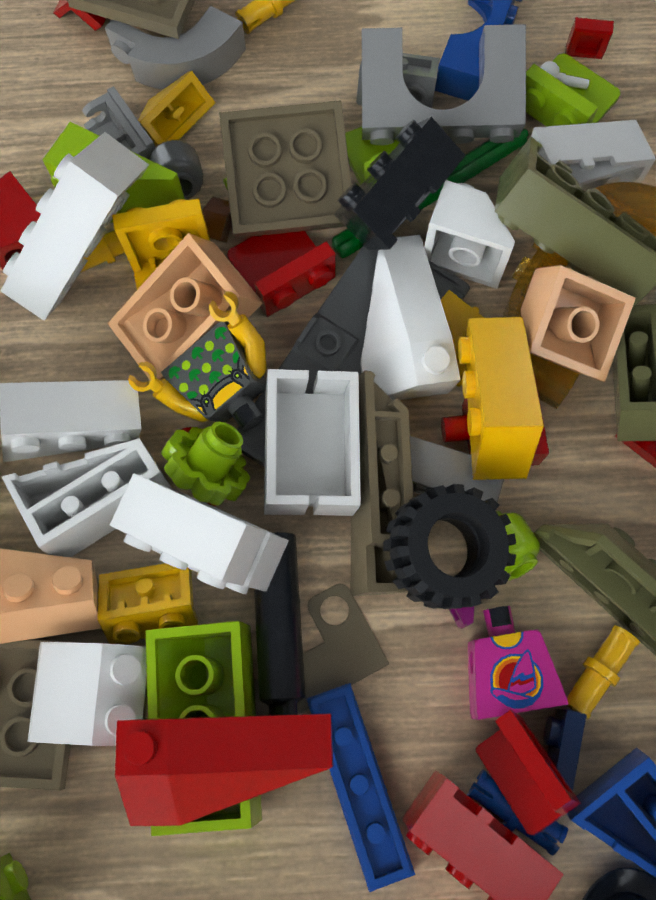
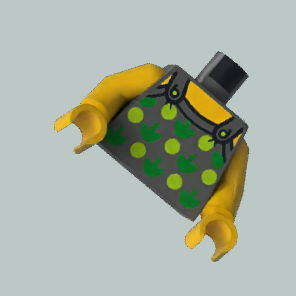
M226 291L223 296L231 305V310L222 311L214 300L210 302L209 312L219 323L161 372L165 379L159 380L156 378L157 372L151 363L141 362L138 366L148 372L151 379L148 382H140L133 375H129L128 381L130 386L136 391L145 392L151 389L154 398L180 415L201 423L206 421L227 422L233 417L242 431H248L258 425L264 418V415L253 402V399L261 394L266 387V380L263 376L267 370L265 341L246 315H239L237 312L239 306L237 296L233 292Z

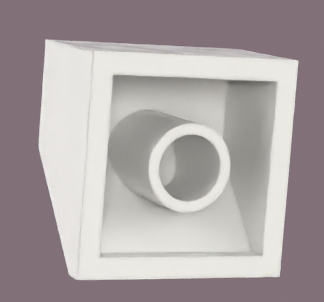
M446 180L428 226L424 246L427 258L450 274L497 289L512 253L515 240L506 225L498 218L495 206L486 192L477 190L466 183H454Z
M40 642L27 742L116 746L117 721L143 719L147 679L146 646Z

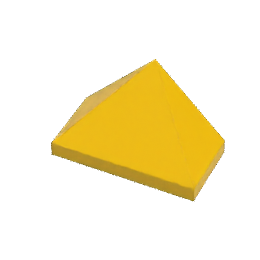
M188 71L150 98L138 121L157 147L166 141L179 140L216 102L193 71Z

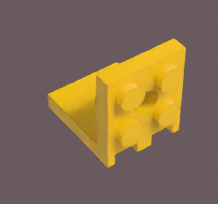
M199 198L192 200L178 199L166 205L150 208L136 207L126 212L112 215L115 233L134 271L137 290L188 233L210 241Z

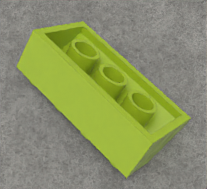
M241 621L146 630L148 719L256 716L250 625ZM261 795L180 826H151V836L252 828L262 821Z

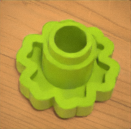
M214 422L211 426L204 429L192 427L189 432L177 429L161 452L162 456L168 461L164 466V471L172 478L173 483L180 489L191 490L194 498L200 502H209L218 506L225 499L236 501L250 480L249 474L243 469L246 465V460L241 455L243 437L236 428L225 422Z

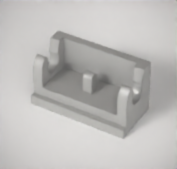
M114 86L107 89L106 94L89 102L82 111L86 117L93 116L96 112L101 111L100 115L91 118L84 124L87 130L99 136L106 132L130 151L149 159L152 150L155 149L154 143Z

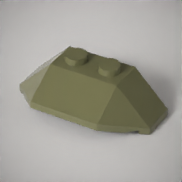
M543 524L533 532L539 541L540 551L656 656V560L647 559L634 547V540L626 532L616 527L612 528L609 524Z

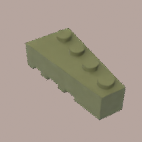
M530 137L499 178L495 212L498 214V218L510 229L519 230L520 228L532 236L535 244L549 254L556 252L568 260L569 266L574 271L585 276L590 275L605 285L635 297L634 305L636 306L656 286V236L626 212L616 217L613 214L615 209L606 199L605 195L595 187L586 191L580 188L578 181L571 174L573 170L560 159L556 164L552 165L538 154L543 146Z

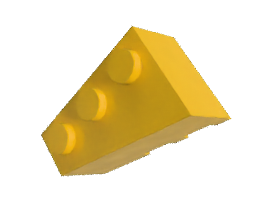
M523 317L469 318L466 337H459L458 360L460 364H465L462 389L463 397L468 402L467 428L470 436L473 480L527 479L544 424Z

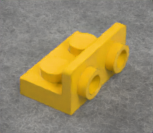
M164 563L99 574L98 622L110 644H131L139 639L146 638V630L198 625V617L193 602L192 570L189 568L181 570Z

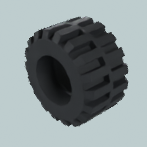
M452 484L446 488L444 485H441L410 499V502L402 505L395 512L397 518L390 521L386 529L387 532L391 533L390 539L383 541V551H390L391 560L384 562L387 571L394 570L397 575L393 583L398 589H407L409 592L406 597L413 602H424L425 607L433 609L473 607L482 604L481 599H491L499 593L495 587L496 585L507 583L511 575L504 569L506 566L515 565L516 554L509 553V546L516 544L515 533L507 535L505 526L510 524L511 521L507 514L499 516L495 510L500 504L493 498L485 501L481 500L483 491L475 487L464 491L463 484ZM438 520L454 525L462 533L466 541L467 559L462 570L456 576H449L438 569L429 554V533Z

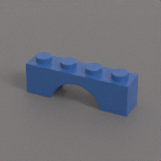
M522 0L468 1V5L481 15L485 23L474 31L450 35L438 66L436 92L467 101L474 96L479 89V42L484 26L514 25L519 8L514 6L515 1L522 2Z

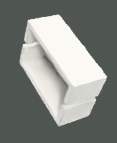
M268 369L265 387L264 515H305L308 506H313V515L353 516L361 506L358 372L318 371L313 386V394H307L305 391L309 380V370Z
M133 473L110 523V526L126 533L125 543L146 552L153 550L161 554L159 560L178 569L186 570L189 568L198 572L196 578L206 584L219 589L227 587L242 594H247L249 588L267 591L289 541L212 505L200 502L183 492Z

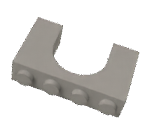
M526 24L484 26L479 42V89L466 103L445 110L427 107L417 101L409 92L403 77L402 27L362 28V140H370V143L374 145L392 144L400 131L412 120L419 123L430 117L439 124L455 144L469 143L474 138H490L491 142L505 143L514 140V137H519L526 125Z

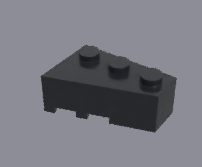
M432 117L419 123L415 120L408 123L395 138L399 142L398 146L389 155L386 151H383L368 166L367 171L371 175L360 186L356 182L353 183L338 199L342 206L334 215L368 250L391 249L398 240L393 233L406 219L411 222L421 212L418 206L430 193L434 194L438 191L466 156Z

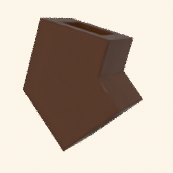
M212 196L203 208L208 234L212 239L227 243L230 230L232 229L230 204L227 200Z

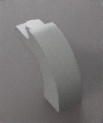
M212 6L208 8L196 25L182 33L179 39L152 36L115 20H110L105 27L112 53L121 62L131 64L136 82L158 89H165L188 71H193L202 85L209 83L227 72L246 50L243 22Z

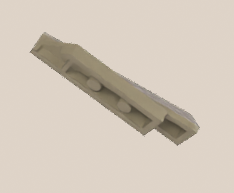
M367 370L359 375L361 506L351 516L350 591L352 596L408 593L407 589H398L393 583V580L397 578L395 571H387L384 561L391 560L390 551H383V541L390 539L391 533L387 532L386 529L389 522L397 518L395 512L413 498L409 409L398 398L392 400L374 382L376 375L372 371Z

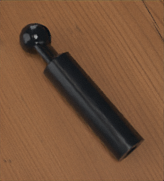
M274 532V534L289 541L267 591L254 589L259 701L269 706V715H298L297 703L304 699L306 695L296 535L293 533Z

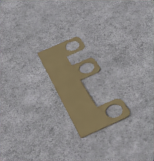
M336 584L315 595L308 602L309 613L325 642L303 653L306 697L297 703L298 714L309 709L306 698L348 683L353 685L389 665L355 598L351 595L350 589L344 584ZM338 596L347 602L349 615L342 624L330 625L321 617V605L328 597ZM254 677L256 716L269 715V706L259 701L258 678L255 679Z

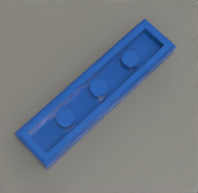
M351 683L306 698L311 714H332L333 767L329 770L369 892L414 876L415 872Z

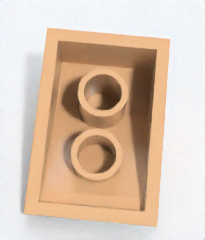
M188 233L107 324L139 365L141 362L151 363L156 369V378L163 380L165 378L161 372L219 323L209 312V304L212 300L217 303L220 310L230 311L231 305L223 295L226 291L233 292L239 301L237 312L239 315L245 314L247 318L263 302L215 243ZM143 370V372L146 374V376H147L149 379H151V378H150V375L148 374V372H146V371Z

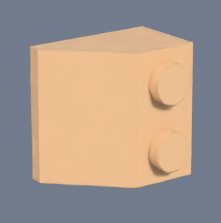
M562 265L535 269L521 307V317H523L530 354L597 381L605 382L636 298Z

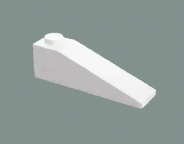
M420 235L396 237L398 240L391 249L378 250L372 295L360 360L361 373L365 370L372 371L376 375L374 382L392 400L396 398L404 400L448 394L461 378L452 334Z

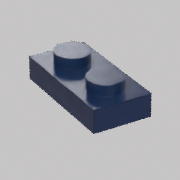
M556 709L555 716H549L546 722L543 741L544 745L549 746L548 756L573 791L587 714L569 709Z

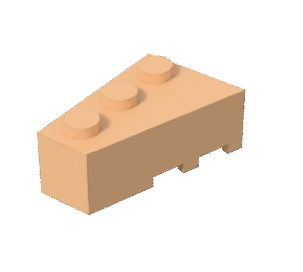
M0 548V644L102 629L98 622L99 585L92 560Z

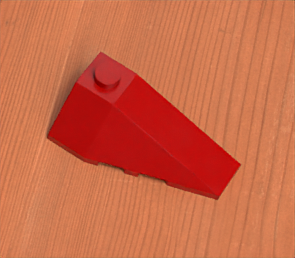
M332 714L158 718L117 721L115 778L130 826H180L333 767Z

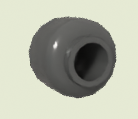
M170 140L159 144L152 150L149 160L178 174L185 200L193 197L200 191L203 185V170L199 157L191 145L179 140Z

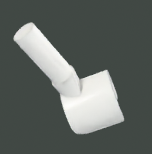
M553 61L545 62L540 67L567 86L585 90L589 86V79L560 73L559 66Z

